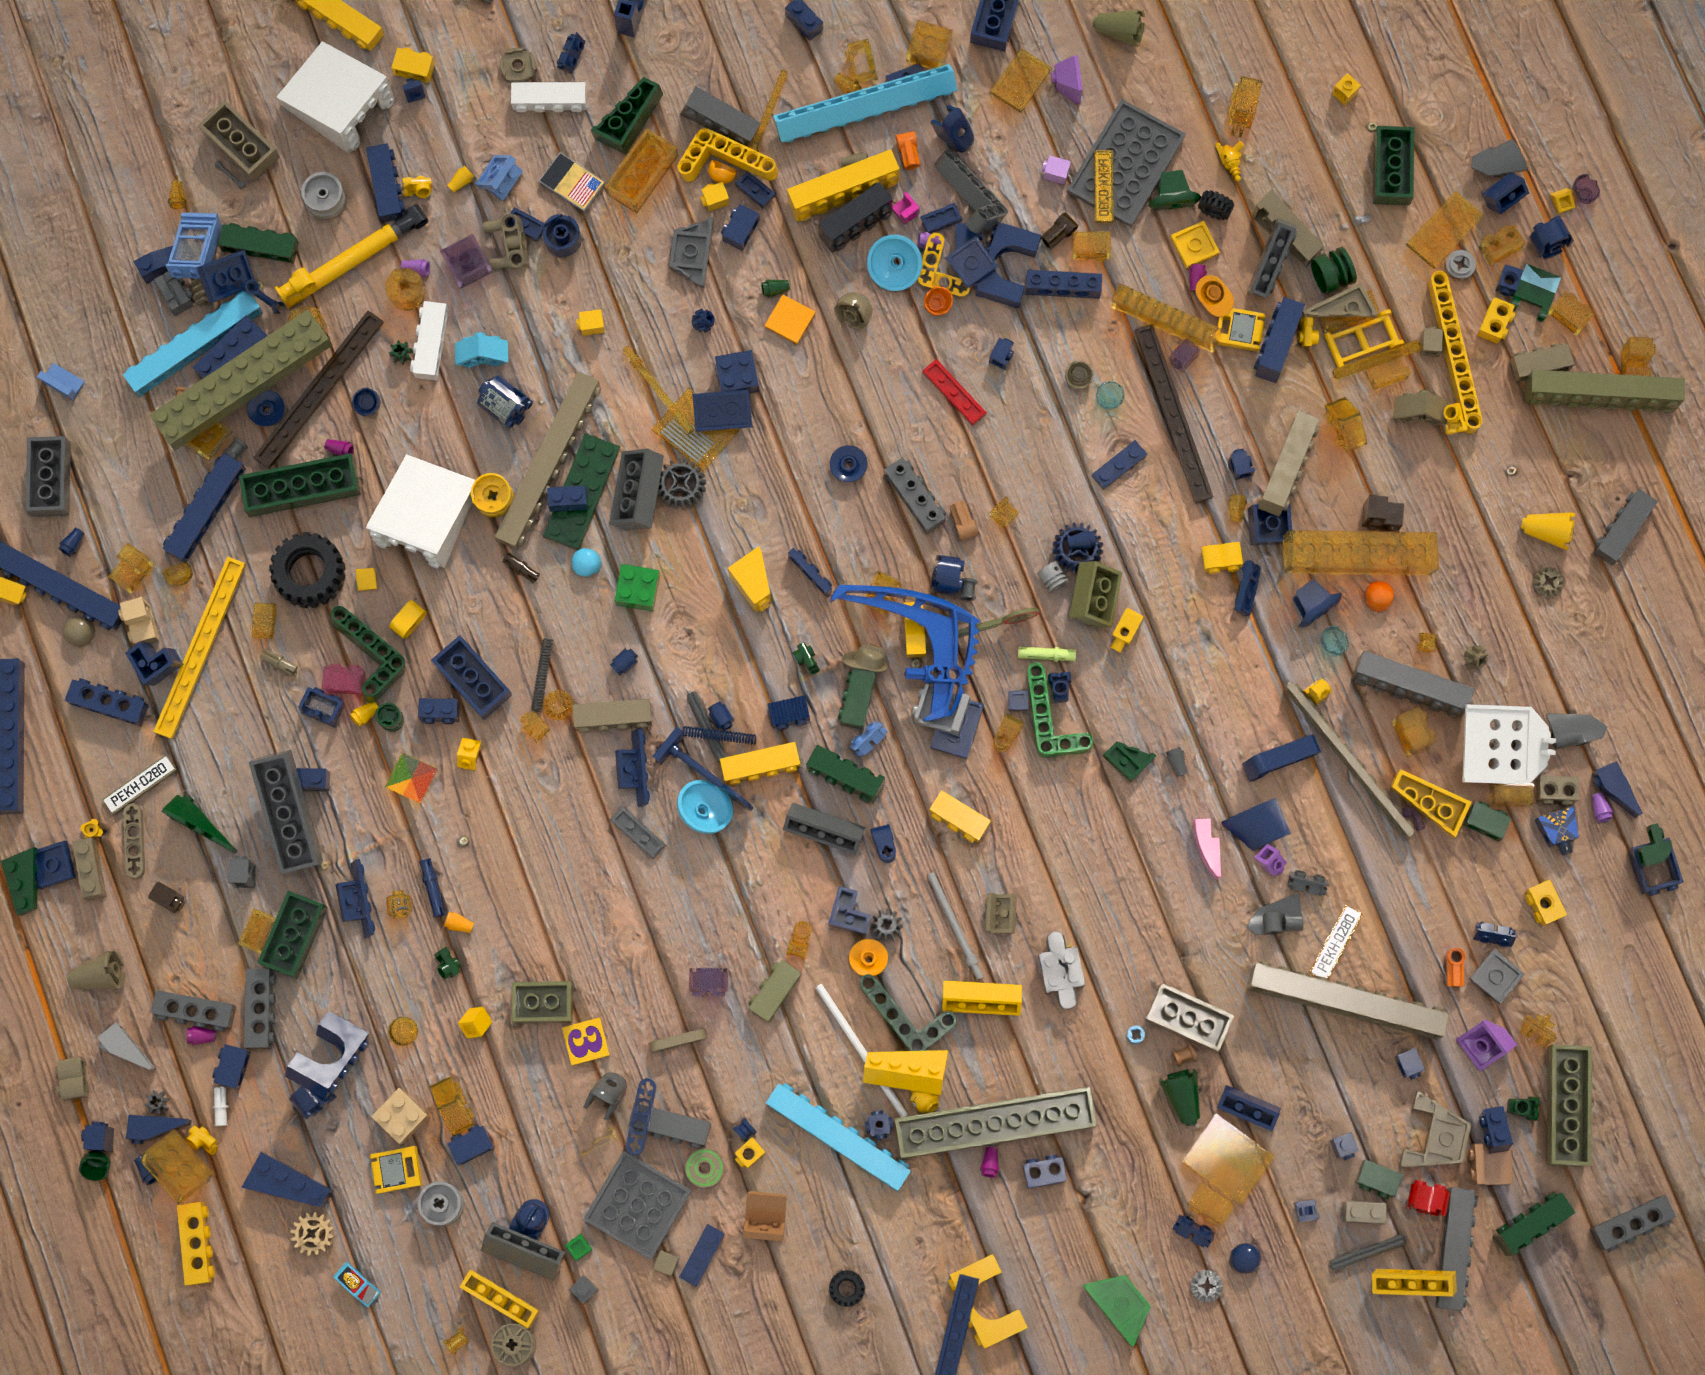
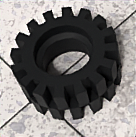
M1212 190L1204 191L1198 204V209L1202 213L1205 212V215H1210L1211 218L1215 217L1217 220H1228L1234 207L1233 200H1230L1228 196L1225 197L1224 194H1219V192H1213Z
M844 1270L838 1272L830 1281V1296L840 1306H854L864 1296V1282L853 1271ZM843 1281H851L854 1284L855 1291L851 1296L845 1297L839 1292V1286Z

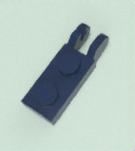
M1247 560L1243 564L1242 571L1244 574L1240 581L1238 597L1235 600L1234 610L1243 616L1251 615L1261 571L1260 566L1254 564L1251 560Z

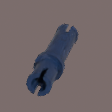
M431 858L421 860L419 864L423 874L422 881L426 885L433 917L444 916L446 913L437 885L438 877L434 873Z

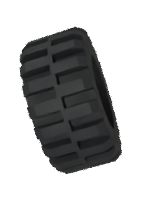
M303 532V536H299L298 533L294 534L291 540L284 539V545L276 547L275 551L277 553L271 556L272 565H269L271 581L285 600H288L290 604L299 605L301 608H307V606L316 608L319 603L327 604V599L330 597L334 599L337 596L335 592L337 590L341 591L343 587L341 582L345 581L346 576L344 570H346L345 563L335 545L326 537L322 538L317 533L310 535L309 532ZM306 555L319 556L325 564L322 577L316 583L308 586H300L294 583L291 578V569L294 563Z

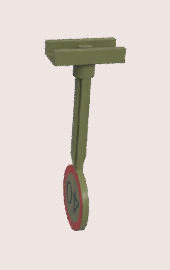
M1038 608L1023 609L1010 613L1002 619H993L976 624L975 627L982 632L996 628L1001 624H1014L1031 619L1040 612ZM969 627L958 630V638L969 635Z

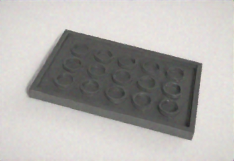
M1121 99L1069 185L1067 193L1096 208V154H1111V158H1109L1111 160V185H1109L1111 187V197H1109L1111 199V217L1132 227L1161 179V173L1167 169L1186 134Z

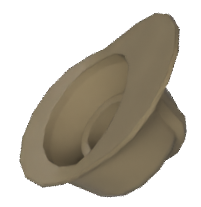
M866 644L857 651L848 652L843 656V662L852 668L873 672H884L888 668V663L884 659L885 650L876 645Z

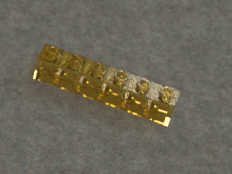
M1121 283L1111 299L1112 308L1148 324H1153V326L1212 353L1221 339V328Z

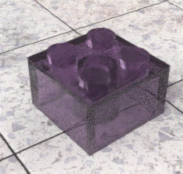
M473 234L440 250L442 258L459 289L492 273L491 266Z

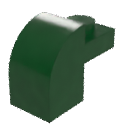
M1658 823L1646 827L1651 845L1643 846L1636 850L1641 869L1661 863L1671 852L1672 842L1671 840L1663 842L1664 832L1661 827L1659 828Z

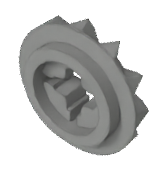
M1456 250L1446 259L1445 267L1448 270V274L1462 280L1473 274L1476 262L1469 252ZM1462 259H1464V261H1463V266H1464V267H1462V268L1459 269V271H1458V270H1457V269H1458V268H1457L1458 265L1455 264V263H1459L1460 261H1462Z
M1203 1270L1196 1273L1192 1278L1191 1291L1199 1301L1212 1302L1221 1295L1223 1289L1222 1281L1215 1272ZM1208 1277L1209 1284L1215 1286V1288H1210L1206 1295L1205 1288L1198 1287V1285L1205 1284V1280Z

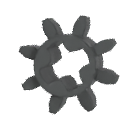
M153 1090V1095H146L148 1103L144 1104V1106L151 1107L150 1113L153 1114L157 1110V1113L161 1115L164 1108L169 1109L167 1101L170 1098L164 1097V1091H161L158 1095V1092ZM160 1099L161 1102L158 1103V1106L154 1105V1102Z

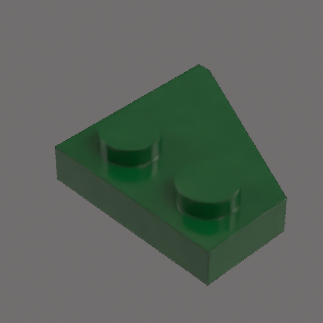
M1116 741L1104 753L1103 757L1131 783L1155 759L1156 755L1139 751L1140 749L1128 747L1126 744Z

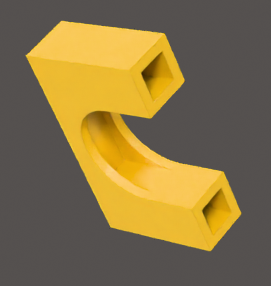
M992 1254L950 1274L951 1279L948 1280L952 1291H955L959 1274L979 1278L980 1284L1001 1273V1270ZM973 1306L969 1327H974L977 1333L974 1335L978 1346L982 1345L984 1349L1028 1328L1019 1309L999 1319L989 1320L981 1317Z

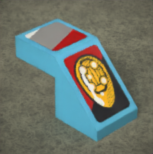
M347 1261L333 1276L347 1291L367 1307L381 1293L376 1286L365 1279Z

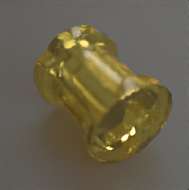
M457 1329L456 1334L443 1341L453 1355L464 1344L470 1343L461 1329Z

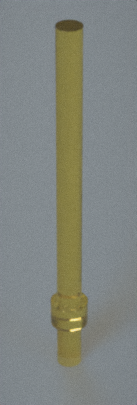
M785 70L780 72L751 146L748 147L757 152L788 72Z
M629 346L624 347L623 351L630 359L631 365L638 369L686 432L691 434L694 428L643 365V360L638 355L636 356Z

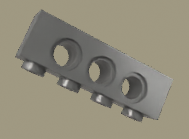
M246 969L244 1048L271 1049L272 1044L275 1042V1034L272 1032V1024H275V1013H272V1005H275L276 1001L275 993H273L276 975L275 973L273 974L271 969ZM264 984V993L257 994V987ZM264 1004V1012L257 1014V1006ZM263 1023L265 1026L264 1031L257 1034V1025Z
M156 990L151 1013L156 1015V1019L167 1021L168 1018H173L176 1023L186 1025L187 1021L194 1022L196 1027L206 1028V1025L214 1026L213 1030L225 1032V1028H232L236 1006ZM177 1003L178 1010L175 1013H171V1005ZM192 1007H196L197 1014L190 1017L189 1010ZM215 1010L217 1014L216 1018L214 1020H209V1012Z
M1661 1195L1590 1228L1600 1250L1607 1249L1608 1252L1619 1248L1618 1244L1625 1241L1628 1244L1637 1239L1636 1235L1643 1233L1645 1236L1654 1232V1227L1658 1225L1664 1227L1671 1224V1219L1675 1218L1676 1215L1666 1195ZM1649 1211H1653L1656 1215L1653 1222L1648 1219ZM1632 1219H1635L1638 1223L1636 1230L1630 1227ZM1614 1227L1620 1230L1619 1238H1615L1612 1235Z

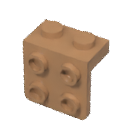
M1483 1144L1470 1145L1468 1156L1472 1169H1470V1180L1473 1185H1507L1513 1182L1511 1148L1509 1151L1489 1154L1488 1147Z
M748 1192L743 1238L783 1241L786 1195Z

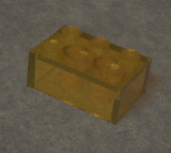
M175 1129L147 1149L140 1160L178 1205L207 1184L213 1175L210 1168Z

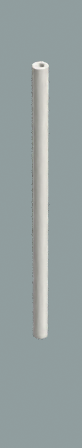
M822 984L815 987L865 1062L867 1051ZM880 1085L900 1117H906L908 1113L891 1087Z

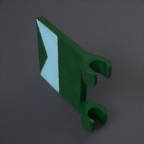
M1526 264L1517 291L1510 303L1515 305L1513 311L1518 307L1520 300L1541 307L1537 320L1544 322L1561 277Z

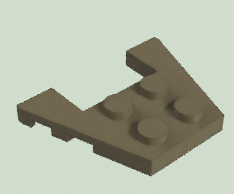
M1416 1091L1412 1109L1432 1114L1424 1154L1403 1149L1400 1167L1463 1163L1471 1124L1442 1107L1436 1101L1431 1100L1423 1093Z

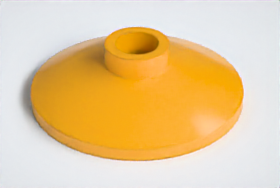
M864 939L852 947L849 954V962L857 974L861 976L866 974L876 976L886 968L888 953L880 942L873 939ZM869 957L872 959V962L867 963L865 959Z

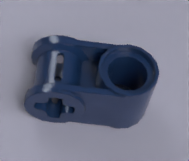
M886 824L870 829L880 860L884 863L893 862L896 857V848L890 825ZM885 849H888V851L890 852V856L887 857V855L884 854Z

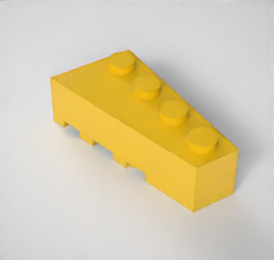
M1401 769L1397 770L1390 789L1452 838L1456 837L1472 803Z
M948 1050L867 1052L863 1083L941 1095Z

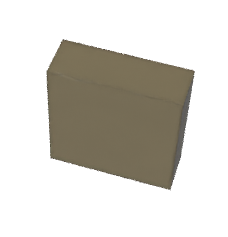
M660 1250L653 1269L672 1276L679 1257Z

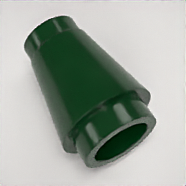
M766 279L765 282H761L764 297L768 296V298L790 290L788 280Z

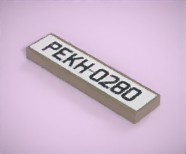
M165 754L108 794L102 801L114 816L128 804L133 803L178 770Z

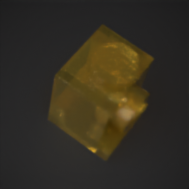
M533 710L530 713H525L520 718L524 725L523 730L529 736L533 734L532 738L536 743L550 731L548 725Z

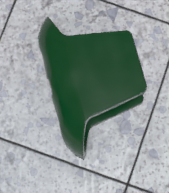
M1183 170L1162 172L1158 196L1149 202L1148 207L1157 211L1190 207L1200 201L1201 195L1189 189Z

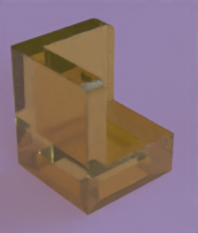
M1005 496L990 511V517L1004 529L1019 512L1009 503V498Z

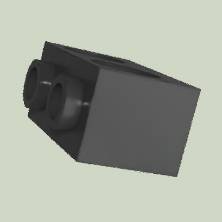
M235 856V859H229L228 883L235 888H255L256 865L250 859H247L246 856Z

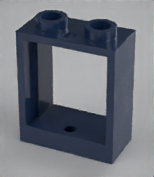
M1670 838L1663 839V842L1669 841ZM1651 844L1635 846L1628 850L1642 895L1648 893L1649 896L1660 894V890L1666 888L1667 892L1679 889L1678 885L1684 883L1673 846L1669 856L1666 858L1672 881L1651 887L1647 886L1636 851L1640 847Z

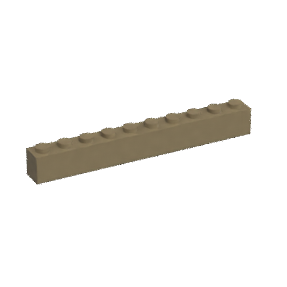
M578 371L494 536L497 542L516 551L519 546H523L526 540L525 534L527 530H531L535 521L533 518L536 513L541 511L543 506L541 502L544 496L547 497V488L551 487L552 480L557 479L560 472L558 468L561 463H565L568 457L567 451L569 447H573L576 441L575 435L577 431H581L585 422L583 419L586 414L591 412L593 407L591 403L594 397L597 398L600 394L599 380Z

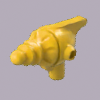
M1239 141L1231 147L1229 145L1221 146L1217 142L1215 145L1223 166L1230 170L1229 172L1232 174V177H1235V181H1240L1241 177L1239 175L1241 172L1238 166L1240 165L1241 152L1239 151L1245 146L1244 143Z

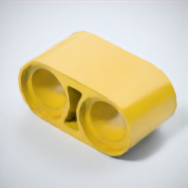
M410 600L389 624V628L401 638L406 639L424 619L427 611L413 600Z

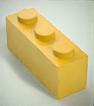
M942 790L929 809L932 819L939 823L942 820L948 824L947 828L955 833L957 831L964 834L963 837L971 843L974 841L978 843L991 823V820Z

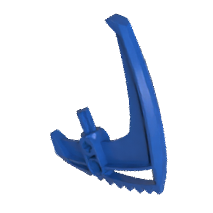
M839 585L833 592L830 602L840 599L869 605L906 617L926 628L933 650V665H924L923 668H905L904 676L905 679L923 680L924 683L933 684L930 715L923 718V722L951 716L958 706L962 694H964L962 685L969 684L966 676L973 674L969 666L975 664L971 656L978 653L973 646L979 643L974 635L980 632L975 627L980 622L979 619L949 601L921 592L882 586ZM846 593L876 594V596L872 598L847 595ZM885 596H892L915 601L913 606L884 600L883 598ZM926 604L948 611L950 617L922 609L921 606ZM957 620L969 624L968 646L963 670L957 665ZM950 670L955 672L956 679L950 678ZM934 671V673H936L937 676L933 678L934 675H931L930 672ZM955 684L957 685V692L952 707L949 711L948 707L950 704L953 687Z

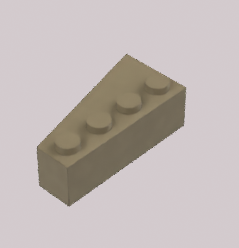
M1273 190L1269 191L1256 204L1252 218L1269 234H1271L1277 218L1295 224L1296 231L1298 232L1294 242L1291 241L1290 253L1305 267L1311 263L1312 258L1317 257L1322 252L1324 247L1322 241L1312 234Z

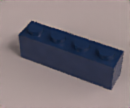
M388 143L366 147L379 218L382 223L394 221L402 217V212L406 211L404 201H400L399 197L402 194L400 183L397 184L396 181L399 173L397 166H393V160H396L394 149H390Z

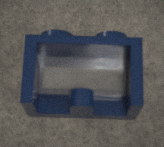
M308 687L298 706L300 713L335 728L345 707L342 699L333 694L331 696L326 695L323 690L314 687V689Z

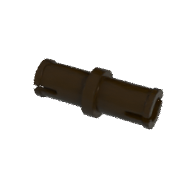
M510 552L505 555L504 558L506 560L503 559L502 562L514 569L517 575H522L533 584L538 580L537 577L540 576V573L530 568L527 562L519 560Z

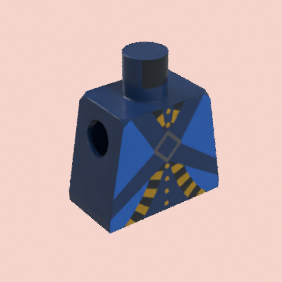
M1574 807L1546 814L1535 819V823L1549 848L1559 845L1562 856L1573 852L1570 842L1579 837Z

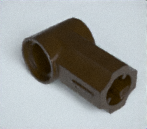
M1065 212L1041 236V240L1047 248L1053 249L1065 237L1071 236L1079 225Z

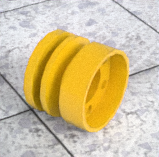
M496 473L481 475L474 481L471 487L473 503L482 514L488 517L497 518L504 516L514 499V493L504 477ZM492 494L497 495V496H496L497 499H496L495 501H493V499H491V498H492V497H491Z

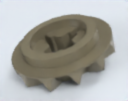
M1546 567L1540 569L1533 578V586L1541 596L1554 597L1563 589L1564 580L1562 574L1556 568ZM1545 577L1548 579L1554 578L1552 586L1549 584L1543 586L1546 581Z

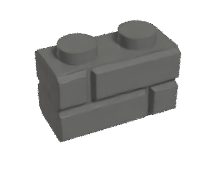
M166 272L164 275L153 280L174 316L193 307L194 304L191 301L193 295L189 288L184 289L182 284L185 281L183 278L171 277L169 272Z

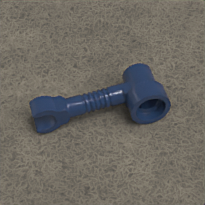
M246 280L241 283L240 289L242 292L256 296L269 305L274 313L281 314L276 307L278 304L285 307V304L277 302L262 293L256 280Z

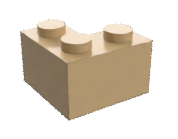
M143 597L120 603L121 609L118 612L120 619L124 620L126 625H129L130 631L127 634L130 643L133 642L136 645L139 642L151 644L160 641L151 605Z

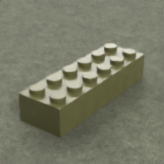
M1552 1044L1547 1046L1546 1165L1590 1167L1592 1147V1046Z

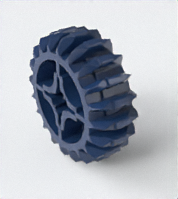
M1074 522L1072 529L1069 525H1066V531L1060 529V535H1055L1056 541L1053 542L1052 546L1056 548L1052 550V553L1058 554L1054 559L1055 561L1061 560L1059 563L1060 567L1064 564L1066 565L1065 571H1068L1071 567L1073 568L1072 573H1075L1076 569L1079 568L1080 562L1101 560L1099 555L1103 554V550L1100 548L1104 544L1103 542H1098L1101 540L1100 535L1095 536L1096 545L1093 546V554L1091 556L1086 548L1077 549L1074 552V548H1070L1067 555L1063 552V542L1065 540L1068 542V537L1088 529L1090 531V525L1085 529L1083 528V523H1080V526L1077 527ZM1074 557H1080L1084 561H1073L1072 559Z

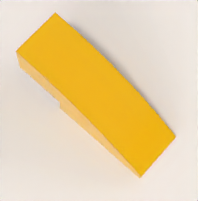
M907 602L903 604L913 606L915 602ZM904 617L907 658L926 657L924 627Z

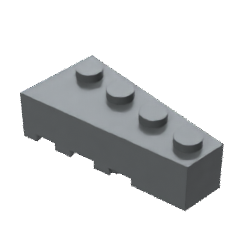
M695 86L680 113L681 116L745 146L749 145L760 125V122L697 86Z

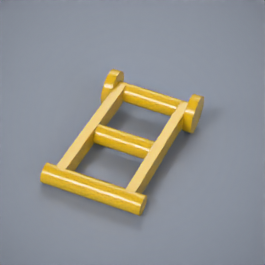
M1390 309L1378 313L1377 318L1333 335L1331 332L1324 334L1338 369L1345 367L1344 363L1381 349L1390 347L1391 350H1394L1405 344L1403 340L1398 339L1389 317L1392 314ZM1383 322L1391 340L1370 348L1362 329ZM1355 332L1363 351L1341 358L1334 340Z

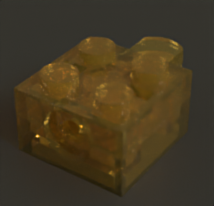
M1241 76L1240 81L1235 82L1227 117H1231L1229 124L1233 125L1231 136L1235 135L1237 126H1240L1238 133L1240 138H1242L1244 127L1251 129L1263 83L1262 80Z

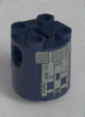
M501 375L486 380L479 388L480 396L477 405L509 429L514 424L519 425L524 420L523 414L533 404V401Z

